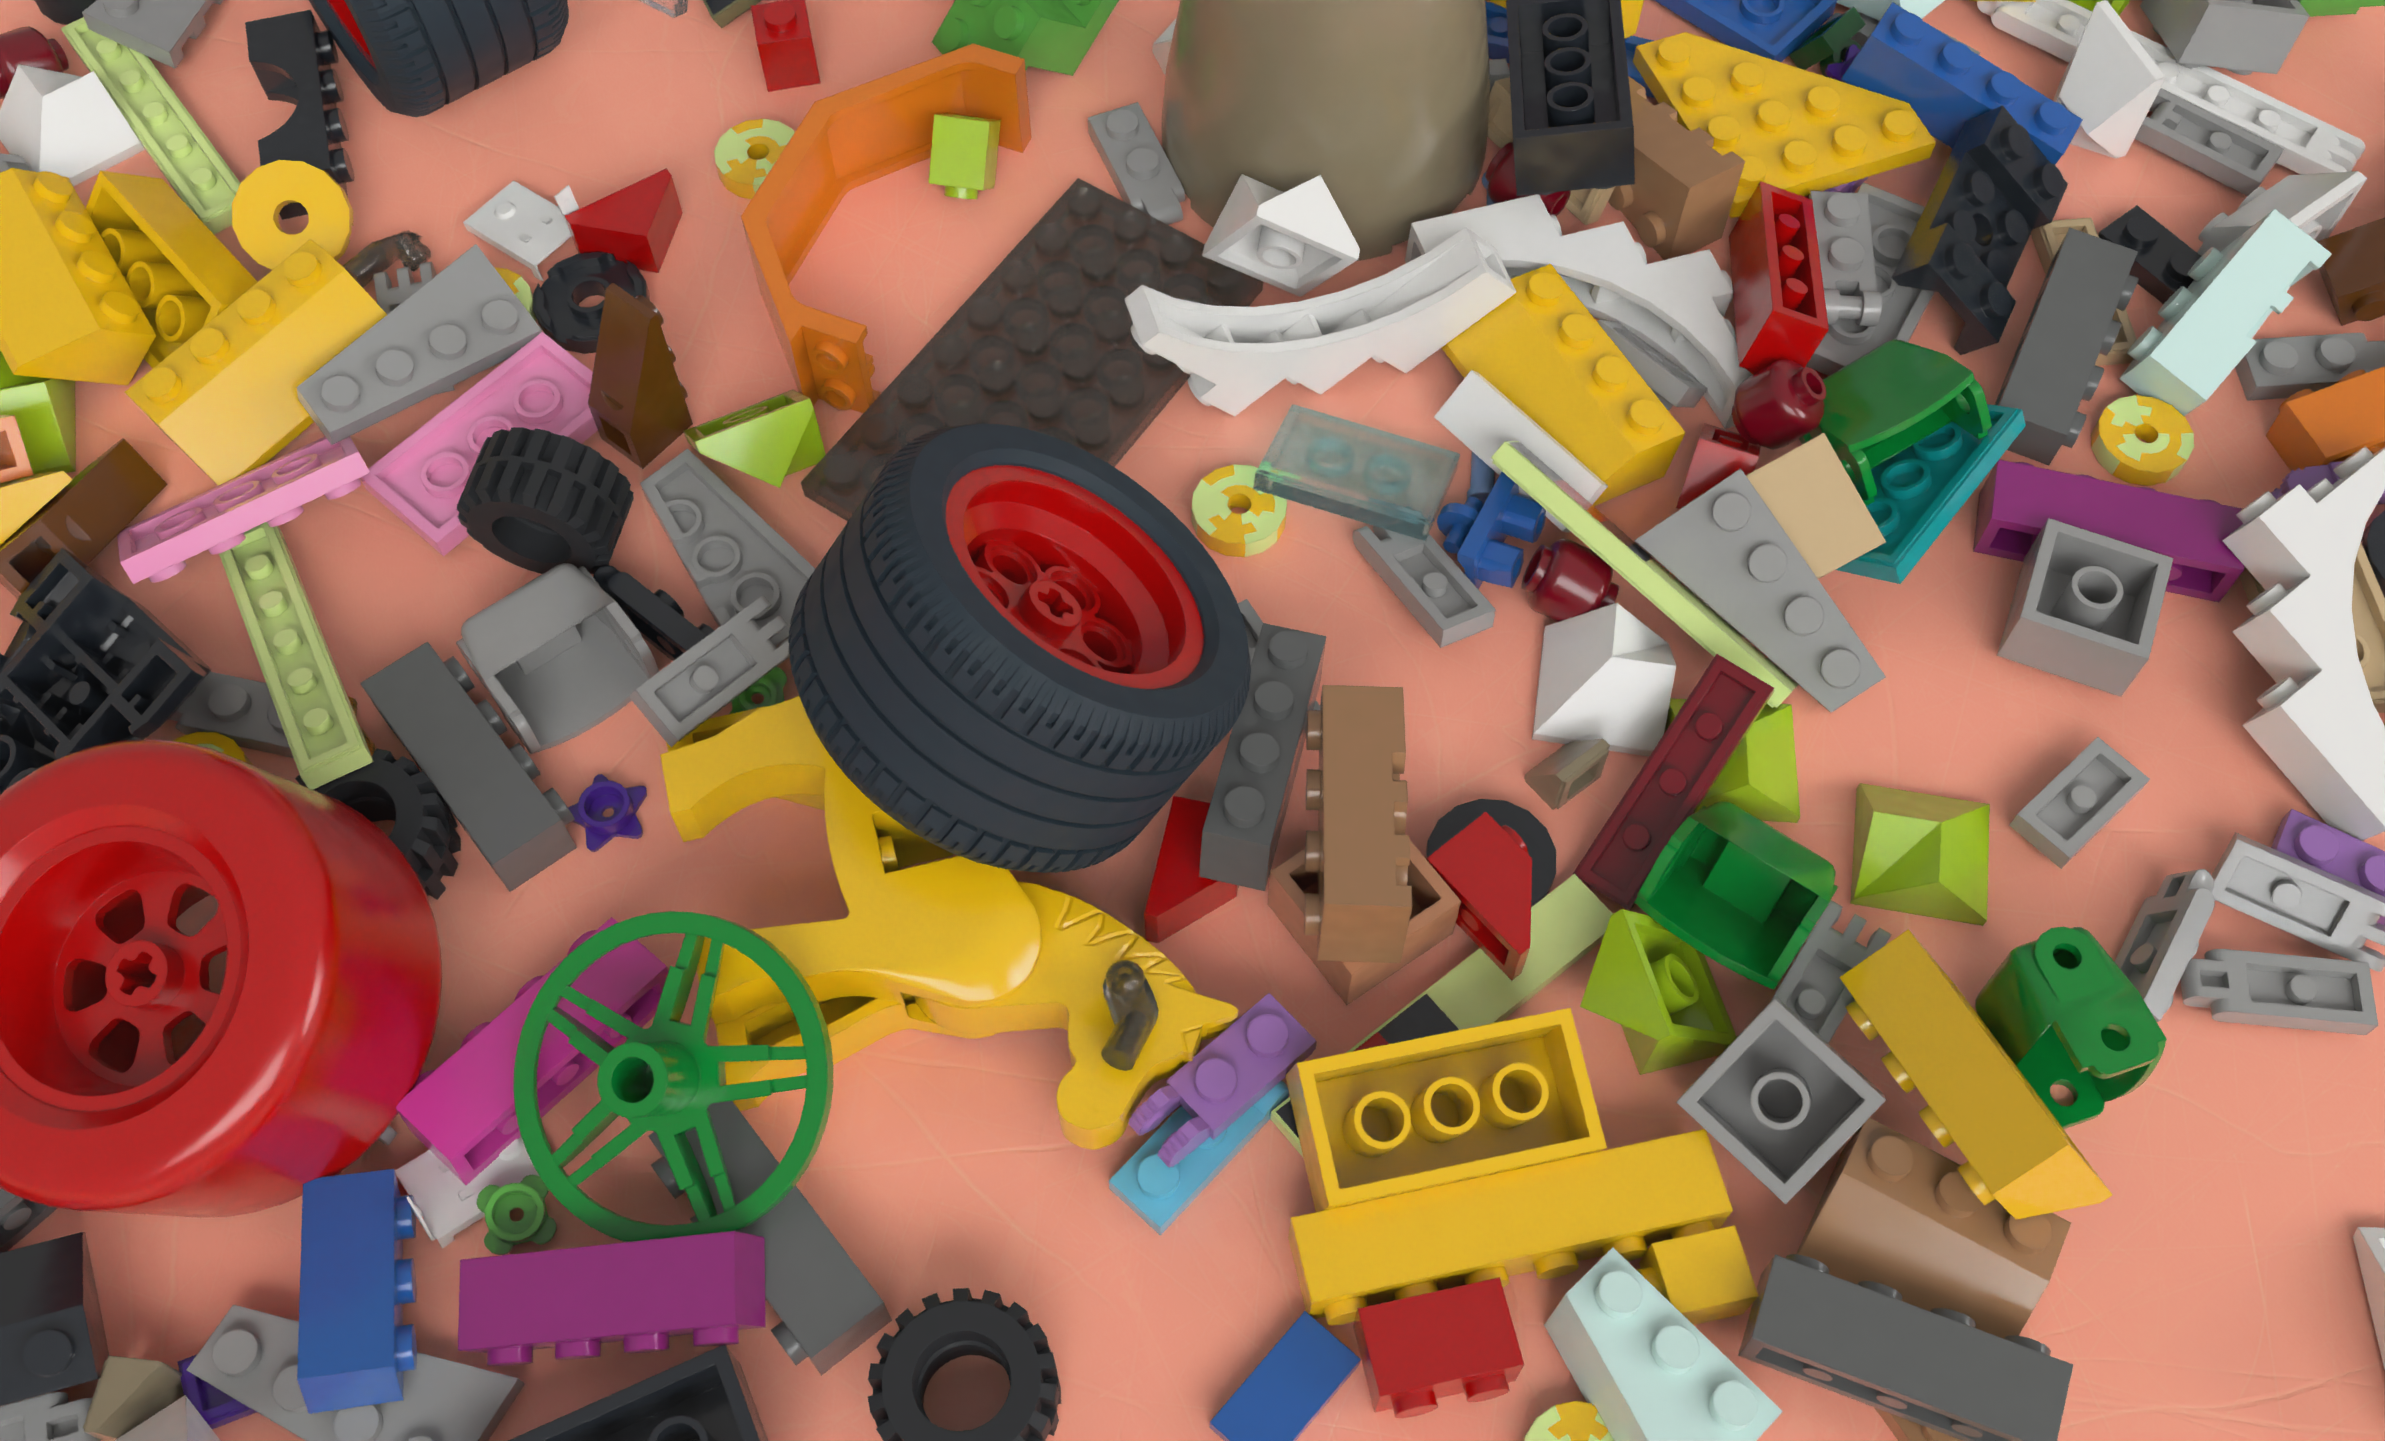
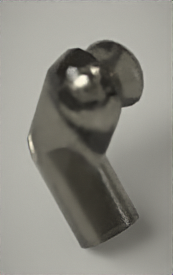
M406 230L373 241L345 263L343 267L364 288L374 280L373 274L384 272L398 260L402 262L404 267L409 266L411 271L418 270L420 268L419 264L426 263L431 258V251L420 241L422 236L416 232Z
M1120 960L1108 968L1102 986L1104 998L1115 1026L1102 1049L1101 1055L1111 1067L1127 1071L1134 1067L1157 1022L1159 1009L1151 987L1144 977L1143 969L1139 964L1131 960Z

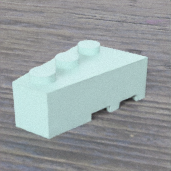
M2276 209L2272 210L2221 252L2215 247H2211L2197 260L2188 272V275L2194 281L2188 289L2184 286L2180 287L2158 311V314L2164 318L2159 327L2151 326L2130 347L2127 354L2134 360L2119 379L2140 396L2157 398L2172 405L2183 416L2187 415L2208 400L2255 345L2256 341L2252 338L2271 312L2274 311L2280 314L2290 304L2294 297L2287 293L2288 289L2314 269H2319L2332 253Z
M1614 1248L1607 1252L1564 1295L1544 1324L1585 1401L1595 1405L1614 1441H1757L1783 1412Z

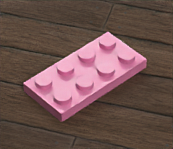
M541 332L368 468L370 473L360 479L369 493L440 554L445 556L469 536L466 532L467 528L460 523L457 517L459 511L456 509L487 437H492L494 432L501 429L510 431L513 427H524L530 430H535L536 428L561 436L564 435L582 444L598 431L588 406L593 372L545 333Z
M350 436L333 445L330 444L326 437H323L122 530L117 535L120 564L133 584L148 577L152 583L166 580L181 572L187 566L184 560L207 549L212 555L230 550L245 540L244 532L265 522L270 527L285 524L302 514L304 511L302 505L324 494L328 500L354 491L361 485L359 478L369 474L370 471Z

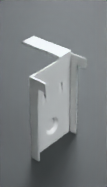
M513 180L467 218L463 224L467 231L531 269L535 278L543 281L537 265L572 237L565 216L578 210L579 207L569 185L554 196L558 204L557 206Z
M522 1137L513 1141L500 1153L497 1159L466 1186L430 1150L395 1170L399 1182L402 1183L407 1193L414 1197L415 1205L409 1196L407 1200L430 1240L434 1241L437 1239L442 1249L455 1240L454 1235L485 1216V1213L481 1212L477 1207V1197L482 1189L489 1185L502 1187L511 1183H520L527 1175L539 1176L526 1151Z

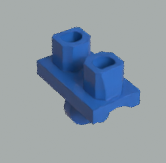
M1501 472L1484 504L1476 497L1467 498L1465 504L1448 503L1439 513L1437 525L1446 536L1443 547L1448 552L1457 554V561L1463 566L1464 574L1478 590L1483 581L1512 588L1521 572L1524 562V550L1506 544L1504 541L1507 535L1527 542H1536L1545 526L1546 509L1537 501L1520 495L1519 486L1505 473Z

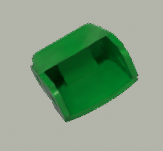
M1893 339L1823 379L1826 387V397L1823 399L1825 404L1824 415L1819 426L1799 438V440L1804 444L1825 433L1864 504L1868 506L1875 502L1874 497L1877 496V489L1871 469L1952 421L1979 440L1988 435L1987 430L1992 427L1984 391L1975 380L1971 370L1946 354Z
M1718 801L1708 807L1703 806L1698 812L1690 815L1676 830L1656 860L1634 903L1656 922L1699 952L1730 970L1774 990L1827 908L1838 886L1834 885L1836 871L1833 865L1826 859L1728 801Z
M2082 927L2051 928L2042 933L2037 940L2017 946L2011 950L1979 992L1975 1001V1008L1979 1017L2063 1129L2096 1118L2104 1110L2105 1102L2125 1096L2140 1087L2159 1063L2167 1041L2139 991L2095 937ZM2058 1084L2067 1087L2073 1094V1104L2071 1106H2062L2056 1103L2051 1097L2050 1087Z

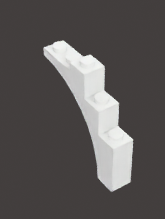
M1539 194L1411 223L1405 263L1427 253L1466 227L1496 248L1510 279L1551 264L1593 317L1604 321L1619 322L1708 389L1703 396L1723 427L1726 429L1735 426L1731 414L1735 391L1743 380L1753 374L1747 369L1739 367L1735 331L1731 322L1724 318L1728 305L1733 298V285L1728 273L1720 269L1710 249L1647 264L1644 248L1639 242H1634L1624 221L1562 236L1561 226L1557 217L1553 214L1549 215Z
M1464 227L1427 253L1382 276L1339 292L1299 302L1257 307L1212 306L1176 299L1144 285L1138 287L1124 300L1133 321L1131 333L1137 344L1150 355L1158 354L1175 363L1183 372L1190 374L1188 385L1194 396L1206 406L1213 405L1235 417L1284 379L1294 385L1300 383L1322 395L1371 357L1378 363L1385 361L1402 372L1408 373L1514 295L1516 290L1496 248Z
M2366 446L2333 469L2340 478L2333 485L2327 478H2324L2307 491L2299 484L2278 499L2269 491L2265 492L2236 514L2243 525L2222 540L2265 589L2264 592L2246 605L2253 615L2232 632L2276 682L2275 685L2256 699L2263 708L2242 726L2327 825L2362 841L2385 832V725L2373 704L2358 658L2352 615L2356 556L2366 522L2385 490V447L2372 454Z

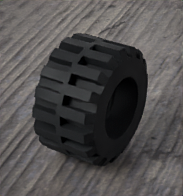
M513 427L510 431L501 429L494 432L492 437H487L458 501L456 510L459 511L457 517L460 523L467 528L466 532L474 540L481 543L484 548L514 565L543 574L557 565L569 563L577 568L583 566L590 574H594L599 567L609 564L634 496L630 490L631 484L627 477L619 473V468L613 462L602 457L599 452L591 447L550 431Z
M376 749L372 755L373 763L313 789L341 801L361 813L372 823L382 820L395 821L389 839L404 854L416 872L427 896L430 895L436 900L439 899L446 890V887L441 882V878L443 875L454 877L458 862L452 853L461 851V838L454 829L458 825L452 812L424 771L420 772L414 762L404 756L396 760L390 751ZM300 775L295 778L297 782L307 787Z
M969 1288L953 1289V1300L941 1303L938 1294L935 1293L922 1299L925 1310L914 1316L907 1308L895 1319L899 1331L894 1337L887 1333L883 1334L876 1347L881 1355L879 1364H870L868 1381L873 1388V1395L868 1396L870 1413L878 1428L876 1429L883 1441H1045L1048 1434L1055 1435L1059 1422L1057 1407L1058 1404H1061V1387L1054 1355L1049 1348L1047 1336L1038 1323L1033 1325L1029 1320L1027 1310L1015 1301L1010 1307L1003 1305L1001 1295L985 1290L982 1299L972 1298ZM977 1355L990 1358L1003 1366L1009 1377L1010 1390L1003 1407L989 1422L971 1430L951 1431L941 1428L929 1420L923 1407L924 1394L929 1381L944 1364L958 1357Z

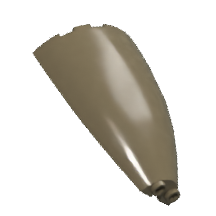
M1180 0L1166 66L1161 118L1162 148L1183 186L1184 193L1191 200V209L1214 228L1241 174L1282 192H1286L1321 175L1360 248L1357 261L1390 254L1393 245L1409 239L1411 223L1453 214V210L1467 194L1471 195L1481 175L1487 148L1490 65L1485 0Z

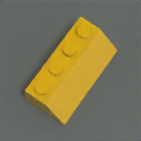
M10 168L1 172L0 350L13 375L128 386L157 335L68 177L49 171L34 172Z
M100 170L87 202L86 210L157 335L144 357V360L153 369L258 281L162 178Z
M309 239L127 389L125 393L165 435L219 486L266 464L314 423V420L298 400L296 387L387 314L343 266L312 239Z
M1551 264L1512 278L1511 282L1516 290L1514 295L1442 347V350L1464 378L1471 370L1480 373L1608 485L1593 503V506H1597L1664 477L1686 433Z
M1909 929L1839 977L1855 999L1845 1006L1847 1012L1870 1041L1879 1035L1891 1051L1881 1058L1882 1062L1906 1093L1917 1087L1928 1103L1926 1107L1918 1111L1920 1117L1944 1148H1947L1954 1142L1968 1161L1957 1169L1984 1205L1996 1199L2017 1220L2098 1204L2113 1195L1955 983Z

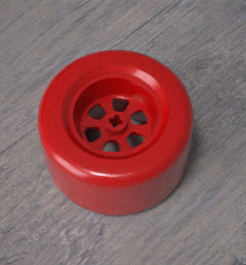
M149 739L119 741L93 746L68 754L38 768L0 794V1188L29 1201L70 1210L197 1218L230 1217L258 1212L303 1196L304 1183L316 1178L337 1176L359 1159L380 1138L397 1116L398 1111L395 1107L413 1090L433 1041L441 1002L442 961L436 921L428 896L416 872L399 848L370 820L339 800L214 749L185 742ZM209 895L216 898L218 910L215 916L197 934L188 936L177 928L176 919L187 909ZM227 951L226 972L221 992L218 994L209 988V963L214 956ZM196 1014L206 1023V1026L191 1047L175 1062L171 1039L172 1030L183 1019Z

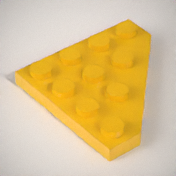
M1683 32L1638 45L1635 49L1633 63L1657 102L1661 103L1664 101L1677 111V122L1688 131L1700 127L1714 138L1712 148L1721 155L1733 151L1745 160L1729 213L1731 219L1741 216L1760 181L1804 197L1810 195L1811 191L1827 190L1931 157L1936 141L1907 102L1694 34Z

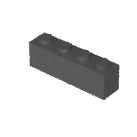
M2069 228L2051 261L1994 404L2022 409L2026 426L2009 446L2008 451L2049 466L2061 445L2069 448L2074 446L2087 417L2086 414L2077 411L2081 399L2088 402L2091 400L2104 372V368L2095 365L2099 354L2108 355L2121 328L2122 323L2112 319L2115 310H2125L2139 280L2138 277L2129 275L2138 251L2073 228Z
M1263 623L1251 662V680L1248 696L1240 716L1232 728L1203 827L1199 877L1261 891L1266 890L1306 739L1307 711L1314 709L1320 687L1326 636Z
M426 642L360 683L380 715L420 770L424 771L450 811L509 892L577 848L565 827L575 820L572 813L553 787L542 794L532 781L541 774L520 743L515 744L509 749L499 737L507 731L506 726L486 699L475 705L468 696L467 692L475 688V686L454 656L443 662L431 645Z
M733 1101L712 1103L708 1108L726 1164L735 1200L739 1204L768 1179L779 1165V1162ZM695 1128L686 1132L685 1135L703 1173L717 1215H719L724 1210L714 1177H710ZM653 1132L648 1137L662 1157L652 1163L651 1167L674 1199H676L686 1191L685 1189L679 1190L658 1136ZM796 1185L766 1215L751 1225L737 1231L761 1236L765 1239V1301L767 1300L782 1321L770 1331L796 1366L808 1357L822 1376L892 1321L883 1300ZM696 1215L690 1218L692 1223L698 1222Z
M1789 1254L1786 1258L1774 1255L1761 1273L1757 1286L1759 1296L1752 1304L1738 1356L1962 1441H2057L2074 1364L2050 1356V1348L2043 1343L2017 1335H2009L2004 1339L1976 1329V1322L1965 1314L1945 1308H1933L1931 1311L1924 1310L1903 1302L1902 1295L1887 1285L1872 1281H1860L1858 1284L1851 1283L1830 1275V1270L1825 1264L1803 1255Z

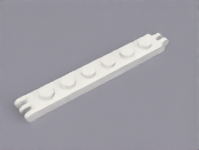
M2036 0L2035 2L1977 1L1978 9L1991 16V22L1996 28L2068 63L2092 14V11L2068 0ZM2130 30L2166 76L2161 86L2162 89L2283 148L2284 150L2276 164L2282 165L2300 175L2351 172L2357 160L2365 151V143L2361 139L2208 66L2192 69L2183 67L2175 62L2177 60L2168 47Z

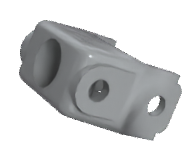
M562 563L553 567L468 618L461 628L462 639L456 642L462 655L495 700L506 721L530 754L564 743L608 719L632 701L629 696L637 687L659 672L650 648L618 603L602 590L585 567L577 568L569 563Z

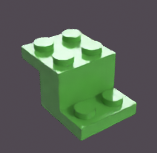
M955 0L935 34L932 43L942 55L974 43L1025 59L1026 70L1030 66L1073 76L1119 0Z

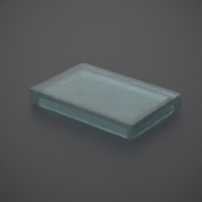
M1292 404L1255 473L1253 489L1427 541L1457 471L1461 454Z

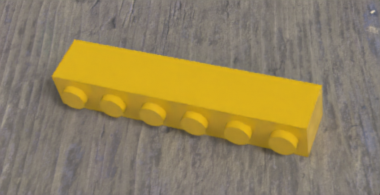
M1702 1129L1291 1217L1288 1240L1306 1312L1314 1319L1326 1317L1328 1325H1342L1354 1322L1358 1308L1500 1277L1502 1287H1505L1510 1283L1509 1276L1536 1271L1538 1279L1561 1277L1576 1271L1579 1268L1578 1261L1604 1256L1612 1248L1629 1262L1644 1256L1648 1250L1647 1246H1650L1652 1243L1721 1228L1733 1209L1707 1131Z

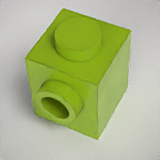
M948 113L934 114L928 184L944 185L945 196L963 199H977L978 190L984 191L995 188L1001 120Z

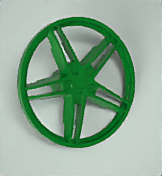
M670 911L650 913L616 923L580 944L558 965L540 989L526 1017L517 1047L514 1066L515 1112L526 1151L535 1170L556 1199L588 1226L612 1238L624 1242L739 1231L766 1215L786 1197L810 1165L826 1129L833 1093L834 1065L827 1025L816 997L795 965L770 941L736 922L712 915ZM659 934H685L676 965L669 968L652 1026L648 1029L637 1026L606 1006L570 987L595 961L626 943ZM707 937L711 939L705 973L701 974L692 1021L691 1024L680 1022L694 981L704 939ZM725 944L752 959L777 984L795 1015L804 1046H708L705 1044ZM562 997L585 1010L588 1015L628 1038L625 1044L614 1048L591 1029L559 1008L557 1005ZM549 1023L570 1038L568 1043L600 1066L597 1086L602 1099L571 1129L573 1134L555 1152H553L542 1125L537 1096L539 1054ZM806 1059L807 1072L803 1076L726 1085L725 1062ZM806 1088L800 1122L785 1156L768 1179L748 1198L737 1204L708 1106L712 1103L770 1096L772 1093ZM618 1116L628 1119L631 1125L593 1154L592 1158L578 1170L568 1176L563 1168L595 1140ZM695 1128L710 1177H714L724 1210L719 1215H717L703 1173L685 1135L686 1132ZM653 1131L658 1136L679 1190L685 1189L698 1222L661 1225L636 1221L603 1207L582 1191L578 1185L616 1157L644 1133Z

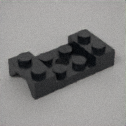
M2003 105L1965 122L1891 277L1898 286L1940 293L1965 322L1954 346V349L1960 355L1999 342L2016 304L2015 299L2007 290L2009 281L2032 230L2052 222L2068 186L2060 170L2050 163L2030 139L2027 130L2015 121Z

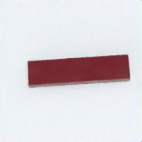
M1716 654L1573 874L1625 909L1631 911L1635 905L1634 902L1639 890L1662 850L1682 823L1696 812L1774 693V687Z

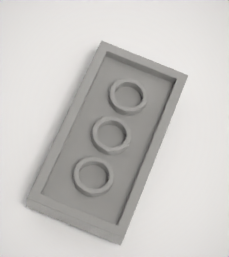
M1864 182L1857 193L1868 194L1877 291H1880L1882 296V311L1879 323L1875 327L1857 326L1856 321L1851 319H1838L1836 324H1828V332L1806 365L1828 376L1887 341L1897 339L1909 342L1935 291L1898 286L1891 278L1925 207Z

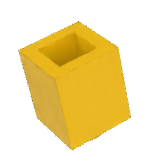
M1735 1225L1652 1243L1639 1262L1641 1269H1637L1693 1325L1742 1315L1759 1296Z

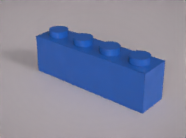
M1893 2L1841 78V80L1850 85L1909 103L1929 133L1952 149L1966 121L2003 105L2015 121L2027 130L2030 139L2050 163L2055 165L2064 155L2083 121L2082 118L2067 110L2060 103L2047 98L2021 82L2013 74L2005 72L1971 51L1966 45L1953 40L1924 22L1919 16L1906 11Z

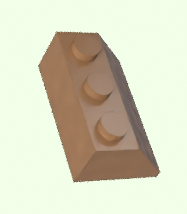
M1869 1118L1855 1132L1841 1152L1796 1254L1822 1262L1829 1268L1830 1275L1851 1283L1858 1284L1860 1281H1872L1887 1285L1902 1295L1903 1302L1924 1310L1931 1311L1933 1308H1945L1965 1314L1976 1322V1329L2004 1339L2009 1335H2020L2050 1282L2071 1222L2054 1213L2016 1220L1996 1199L1984 1205L1959 1173L1957 1168L1961 1166L1960 1164Z

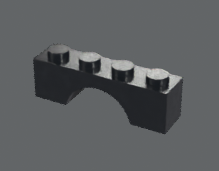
M311 10L245 22L249 61L268 100L283 101L297 105L293 114L284 125L270 135L258 140L260 165L263 166L277 160L303 161L328 173L344 189L348 198L346 183L354 181V173L348 153L345 148L341 147V142L349 141V134L340 108H336V103L343 102L344 97L338 75L334 68L331 69V64L338 63L339 59L330 31H320ZM289 203L281 209L279 215L283 220L308 215L301 203Z

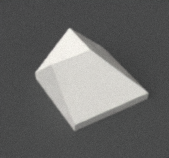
M2107 0L2096 3L2062 76L2053 101L2060 103L2067 110L2083 119L2070 142L2071 145L2117 159L2126 156L2166 76Z
M18 64L0 108V141L10 155H18L25 160L29 171H49L68 177L74 187L99 174L100 170L105 171L145 150L94 71L81 77Z
M1241 174L1204 245L1202 256L1301 297L1357 261L1360 248L1321 175L1286 192H1282Z
M1618 603L1545 626L1532 740L1567 744L1573 741L1604 739L1610 745L1609 751L1649 757L1664 735L1675 677L1676 663L1669 643Z

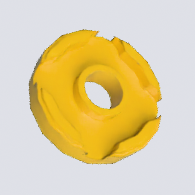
M277 160L257 167L240 183L232 202V226L241 247L258 264L273 270L309 239L317 243L336 261L345 254L349 245L353 225V209L344 189L325 171L303 161ZM289 203H301L308 213L306 228L295 235L286 234L281 229L278 220L281 209Z

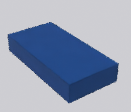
M1304 1311L1209 1423V1428L1224 1441H1296L1356 1370L1361 1359Z

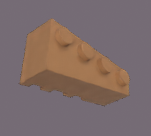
M1629 77L1634 125L1635 184L1616 186L1608 202L1613 208L1620 210L1638 230L1642 241L1647 246L1653 247L1663 260L1690 254L1722 238L1745 160L1733 151L1721 155L1712 148L1714 138L1700 127L1688 131L1677 122V111L1664 101L1654 106L1646 99L1645 88Z
M1322 685L1320 710L1307 711L1306 750H1319V770L1307 769L1306 810H1318V831L1306 830L1305 872H1318V894H1305L1304 935L1317 936V961L1401 963L1412 911V887L1407 886L1408 866L1410 864L1409 835H1405L1408 790L1407 781L1400 780V774H1404L1406 758L1403 687Z

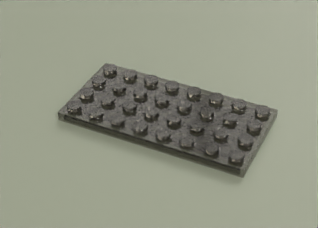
M1078 178L801 481L804 496L842 519L849 521L887 462L910 441L925 433L941 428L982 423L1004 424L1041 432L1079 447L1115 467L1190 377V374L1183 372L1175 363L1158 354L1150 355L1137 344L1131 333L1133 321L1124 299L1138 287L1144 285L1176 299L1212 306L1249 307L1262 292L1263 281L1202 256L1205 245L1202 242Z

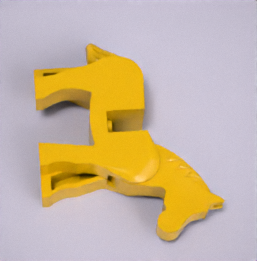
M799 695L771 706H763L710 718L674 746L670 747L666 742L668 752L660 754L670 814L683 842L704 838L717 825L739 810L773 797L825 810L826 831L831 858L849 915L844 919L754 928L750 930L770 941L784 953L809 984L820 1005L827 1025L832 1047L833 1065L887 1035L906 1029L975 1039L992 1036L1000 1032L1062 1028L1068 1031L1072 1069L1063 1077L1057 1089L1056 1101L1060 1127L1065 1138L1081 1148L1095 1150L1115 1143L1124 1134L1129 1119L1153 1084L1174 1075L1186 1063L1193 1061V1058L1199 1052L1203 1040L1219 1036L1236 1021L1235 1018L1238 1016V1010L1235 1006L1197 994L1180 970L1151 943L1106 912L1074 896L1038 884L1016 881L1009 869L978 863L961 856L900 870V867L955 854L928 842L905 828L882 811L854 785L832 759L818 738ZM707 937L704 939L697 967L699 983L701 974L705 973L711 939ZM725 944L711 1014L716 1028L718 1045L804 1046L795 1015L777 984L752 959ZM806 1059L725 1062L726 1085L796 1077L807 1072ZM768 1096L734 1100L733 1103L739 1111L759 1107Z

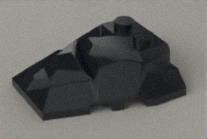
M63 548L60 549L19 596L10 615L23 622L4 655L0 654V794L38 768L68 754L102 744L128 740H144L174 715L212 670L149 610L117 590L106 578Z

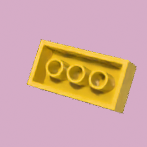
M1571 1008L1298 1062L1285 1075L1315 1212L1590 1154L1607 1148Z

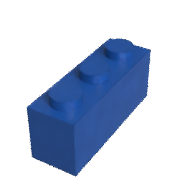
M394 1169L321 1177L303 1184L297 1381L309 1414L404 1400L403 1371L416 1370L415 1327L414 1324L403 1325V1304L416 1303L417 1298L414 1259H403V1240L416 1238V1215L407 1197H410L414 1205L415 1203L413 1195H400Z

